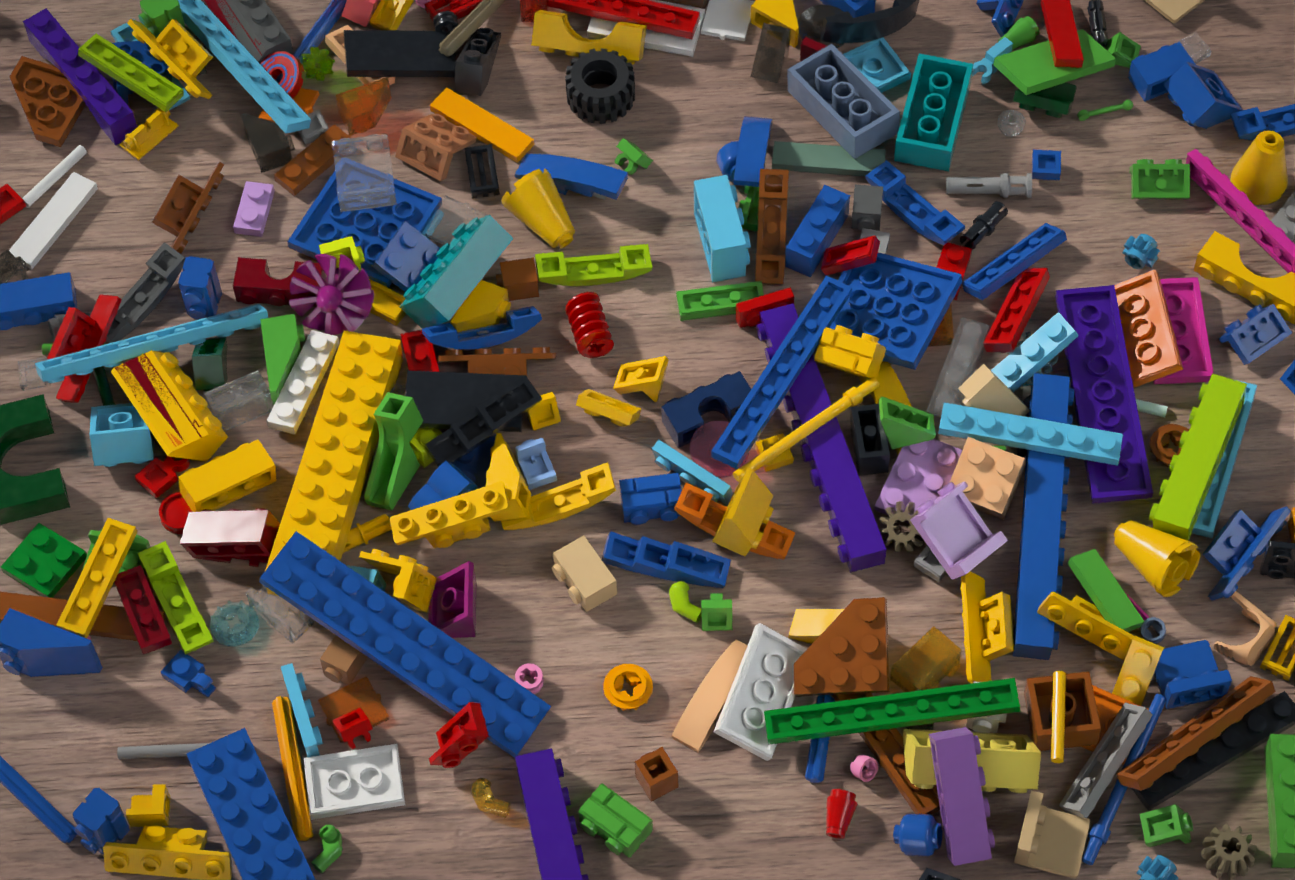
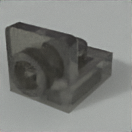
M9 250L0 254V284L7 283L15 275L20 281L28 279L26 271L29 268L20 256L15 258Z

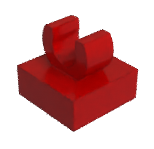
M361 707L332 720L336 731L344 743L347 742L351 749L356 748L353 740L359 735H363L367 742L371 741V735L368 731L373 728Z

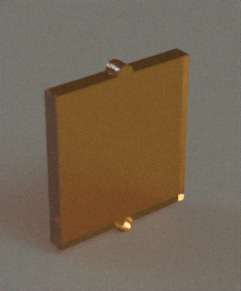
M367 676L318 700L327 717L326 724L333 728L340 743L344 741L336 731L332 720L361 707L369 718L372 728L390 719L381 703V695L379 693L376 694Z

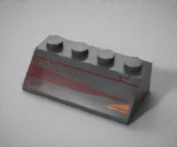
M201 0L259 63L268 55L277 51H286L293 54L291 38L265 0Z

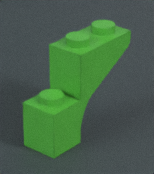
M387 392L373 414L378 424L379 444L364 498L367 505L392 511L420 467L410 441L424 420L412 397Z

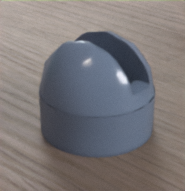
M1156 617L1146 619L1141 626L1143 639L1154 644L1160 643L1166 636L1164 622ZM1152 626L1158 637L1154 638L1147 628Z

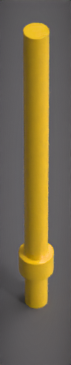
M872 377L859 387H852L843 393V398L734 471V478L740 482L747 468L756 472L849 407L862 403L866 395L880 387L878 380Z

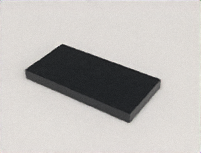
M344 30L343 38L347 77H455L456 53L454 52L451 56L447 57L439 51V44L452 31Z
M407 370L405 396L414 399L424 420L419 428L450 429L452 424L474 411L476 406L524 375ZM523 415L501 431L522 432Z

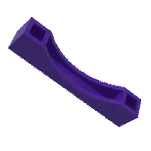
M47 8L24 20L23 23L29 42L43 59L51 62L68 79L95 117L101 129L115 146L125 140V135L127 133L130 134L137 128L133 111L99 70L78 56V45Z

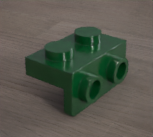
M1065 82L1029 95H1025L1020 89H1017L1013 101L1019 103V108L1035 111L1037 107L1045 109V114L1048 116L1062 118L1063 114L1068 115L1071 112L1077 86Z

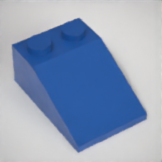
M9 608L0 623V659L3 667L12 674L19 675L22 673L30 677L100 673L103 668L92 641L11 608Z

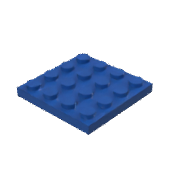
M343 158L287 241L288 247L316 259L315 255L320 254V244L352 236L355 246L361 245L365 262L360 263L361 269L364 268L369 279L389 288L392 282L374 269L372 265L404 221L422 233L436 210H439L442 206V198Z
M878 252L876 263L843 271L838 281L851 286L852 294L833 321L830 329L835 330L836 325H840L853 330V336L861 338L862 333L878 337V343L886 347L883 361L916 370L963 282L962 275Z

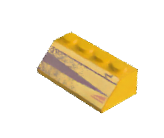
M151 350L111 370V373L167 456L207 462L228 438L222 429V423L213 416L207 407V401L197 393L193 387V381L184 374L178 365V359L173 354Z

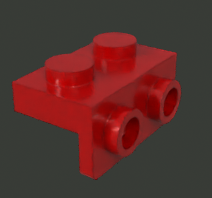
M469 702L436 732L440 749L429 758L430 765L443 766L444 768L456 767L468 754L475 751L489 737L480 703Z

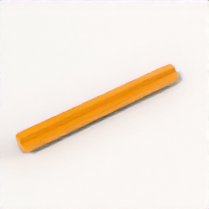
M278 696L273 700L272 706L293 832L297 841H308L309 838L313 837V830L291 701L289 697Z

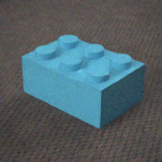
M727 175L694 181V216L712 283L746 276V265L750 264L748 248L751 245L748 231L743 232L741 225H744L743 212L741 208L736 209L735 202L738 201L735 185H730Z

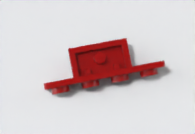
M99 295L90 317L77 308L68 307L46 360L103 345L107 339L112 322L118 313L122 299L118 296ZM75 373L65 376L56 398L64 402L78 403L85 391L91 373L86 375H76Z

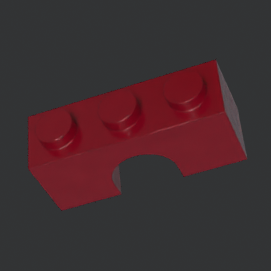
M238 257L233 290L237 302L245 304H271L279 307L283 305L290 306L289 300L316 295L313 292L291 295L290 282L293 276L311 285L319 284L314 279L296 272L298 267L304 262L295 261L293 272L288 277L273 279L270 277L267 259ZM313 263L321 277L326 278V274L320 264Z

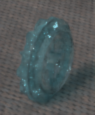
M229 600L226 605L222 607L217 606L216 612L211 616V633L219 643L226 646H240L249 642L256 635L259 628V618L253 606L245 604L242 600L240 602H231ZM238 614L241 624H235L230 632V625L227 620H233Z

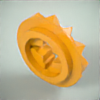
M622 664L616 666L609 671L604 679V696L608 699L611 706L619 707L623 712L626 709L637 710L639 706L644 703L647 704L651 694H653L652 678L644 668L638 665ZM624 679H626L630 686L636 685L633 688V696L631 697L626 691H620L623 689Z

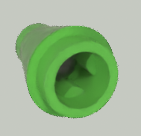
M1030 16L1020 17L1003 37L998 39V42L1006 37L1013 43V50L1035 41L1036 36L1040 34V30Z

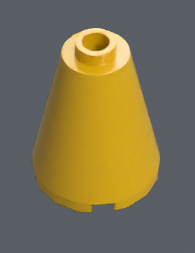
M1274 131L1259 133L1234 166L1231 173V183L1239 191L1244 192L1255 205H1268L1278 201L1288 185L1284 140L1280 134Z
M545 168L543 173L540 169L526 174L513 184L516 189L511 195L508 191L503 195L501 200L503 206L552 248L559 246L562 249L568 246L574 240L575 229L551 174Z
M1132 520L1121 523L1114 532L1115 546L1154 590L1163 597H1171L1178 593L1182 588L1177 585L1183 579L1189 581L1198 566L1201 555L1196 550L1199 547L1193 542Z

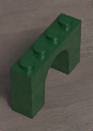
M44 394L0 405V525L70 508L67 488L60 468L29 476H14L1 469L4 456L16 444L54 434L50 410Z

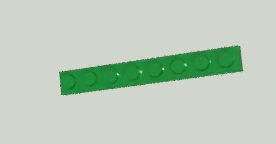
M1015 678L767 710L764 711L768 745L1020 712V703Z

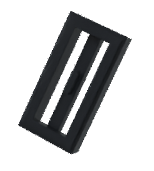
M492 144L464 148L472 199L477 198L478 194H483V197H488V193L493 192L494 196L500 195ZM482 152L488 153L492 185H487ZM475 153L477 155L481 186L476 187L471 154Z

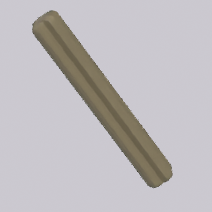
M483 0L439 44L440 53L447 57L451 56L506 0Z

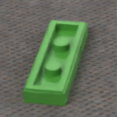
M762 281L676 291L680 321L736 314V303L764 295Z
M1096 549L1069 559L1067 564L1105 620L1127 632L1142 626L1144 620Z

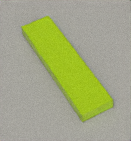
M97 33L78 49V56L165 112L184 96L182 88Z

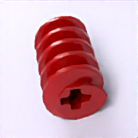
M584 292L574 296L569 300L565 309L574 340L577 344V350L579 354L588 358L605 356L614 347V342L611 340L612 335L608 330V323L605 321L606 316L602 312L603 307L599 302V295L595 292Z

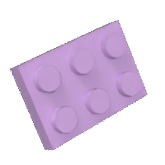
M936 439L902 447L876 501L875 510L888 515L885 509L892 507L896 510V502L902 501L905 509L909 502H914L915 513L917 511L916 508L931 498L935 501L940 497L938 491L949 484L962 450Z

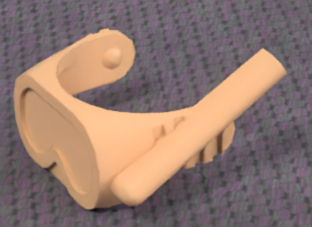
M1236 591L1231 598L1243 608L1242 613L1245 617L1260 625L1259 633L1253 640L1243 645H1227L1217 641L1213 647L1220 654L1230 658L1233 657L1236 662L1252 666L1257 662L1263 651L1272 643L1275 636L1276 623Z

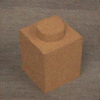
M335 635L321 656L320 662L323 673L328 679L336 683L341 681L350 686L368 657Z

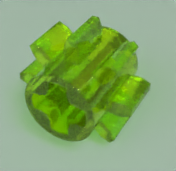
M310 47L311 53L301 54L303 57L302 65L307 72L305 78H316L317 81H324V75L334 73L332 67L335 59H331L328 56V49L319 50L318 47Z

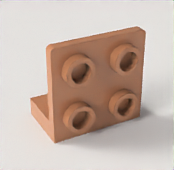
M430 114L403 127L395 157L442 181L447 178L453 154L476 143L477 137L469 133L466 128L446 121V118L442 115Z

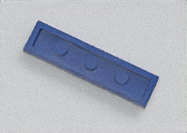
M1045 223L962 283L964 292L984 300L1066 241L1065 231Z

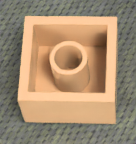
M968 437L950 482L957 485L965 481L968 487L963 490V493L972 506L977 510L1004 520L1025 469V458Z

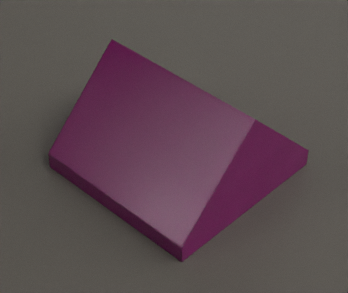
M468 561L437 577L430 600L428 622L451 638L476 637L477 582L473 562Z

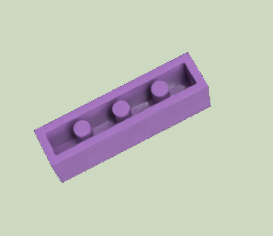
M967 727L930 733L929 740L947 857L954 866L992 859L991 848H995V840L992 829H987L986 817H990V807L987 798L982 796L981 786H985L986 781L982 766L978 767L976 755L981 754L978 736H973V733Z

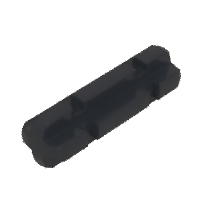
M1090 0L1088 3V14L1090 15L1091 35L1101 46L1106 47L1108 35L1106 32L1103 2L1101 0Z

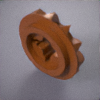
M1167 424L1159 427L1153 433L1150 440V452L1155 455L1156 462L1161 461L1166 464L1167 468L1170 467L1173 455H1179L1182 449L1179 448L1176 454L1172 448H1168L1170 438L1175 446H1179L1181 435L1184 430L1189 432L1188 428L1178 424Z

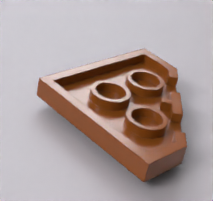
M21 56L9 77L34 136L38 141L62 147L86 104L57 67Z
M885 597L860 598L851 601L794 663V695L817 696L889 692L887 599Z

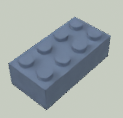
M833 44L787 69L788 92L854 159L898 134L900 111Z

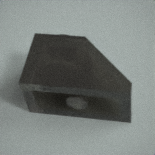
M247 113L240 115L245 135L261 173L284 166L292 160L291 151H294L295 147L290 134L285 135L276 123Z

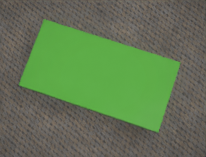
M1082 29L1077 31L1084 58L1082 68L1055 67L1049 40L997 56L994 59L993 65L1025 95H1029L1114 67L1116 58Z

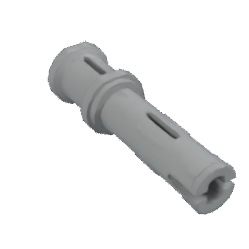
M1008 173L1000 174V177H946V194H1000V197L1008 198V196L1032 198V173H1027L1026 176H1009ZM967 184H982L983 187H967ZM1011 184H1023L1024 187H1011Z

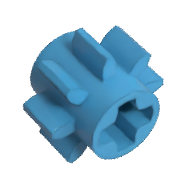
M1139 234L1137 239L1133 236L1128 238L1124 244L1125 249L1122 254L1125 255V261L1129 266L1134 269H1143L1145 265L1150 268L1153 267L1158 259L1157 255L1160 250L1157 249V242L1154 238L1147 234Z
M1157 855L1154 860L1146 856L1137 871V874L1141 876L1139 880L1179 879L1174 874L1177 871L1175 864L1162 855Z

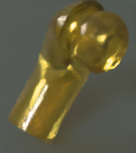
M479 778L472 784L471 795L477 808L482 812L507 818L511 803L494 798L490 788L492 784L488 779Z

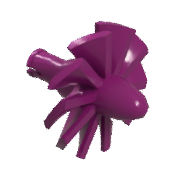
M317 254L315 258L327 277H321L311 260L301 264L296 272L314 279L319 285H311L293 276L290 282L291 295L305 292H313L316 295L289 300L290 306L298 315L303 317L317 303V307L302 321L305 327L325 330L324 333L330 335L343 333L344 330L353 332L368 317L372 308L374 290H371L368 274L364 268L359 270L355 263L345 255L340 254L339 268H336V257L327 254Z

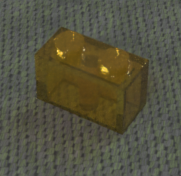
M933 626L892 665L890 680L904 692L939 688V682L945 676H953L960 668L962 649Z

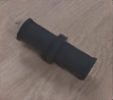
M995 201L983 215H978L973 220V225L960 237L961 244L968 239L969 241L964 244V247L972 248L973 250L985 236H990L994 232L995 226L1008 214L1007 208L999 212L1005 205Z

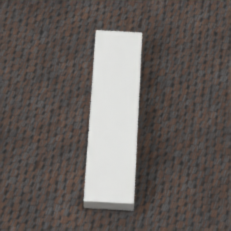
M73 172L7 252L8 257L32 270L98 189L96 182Z

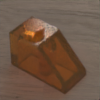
M387 77L335 95L338 112L349 136L364 133L369 129L375 128L392 98Z

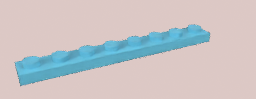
M178 0L184 23L286 134L310 127L311 119L201 0Z
M255 304L35 363L36 371L43 382L56 383L64 380L67 375L75 373L76 375H86L93 372L94 368L101 366L107 368L116 367L122 364L123 360L136 358L151 350L171 352L178 349L179 345L187 343L190 345L201 344L206 341V338L213 336L227 337L232 335L235 330L242 328L245 330L257 329L261 327L260 319L269 317L267 310L263 306Z

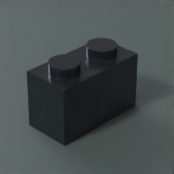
M879 404L851 407L850 430L858 475L888 473L890 452L887 436L880 420Z

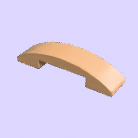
M736 639L723 652L690 700L672 734V739L699 753L715 729V722L722 712L748 645Z

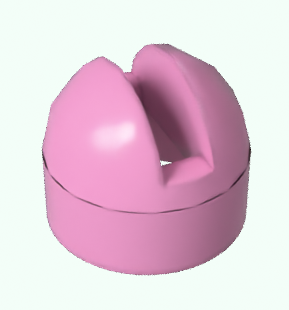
M857 755L854 762L850 764V770L856 778L863 782H869L878 771V762L868 755Z

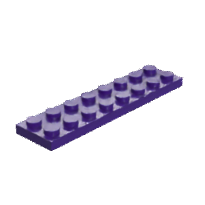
M1114 285L1056 290L1055 298L1058 312L1079 335L1064 348L1071 388H1074V405L1078 426L1123 434L1118 466L1084 460L1092 504L1152 498L1153 488Z

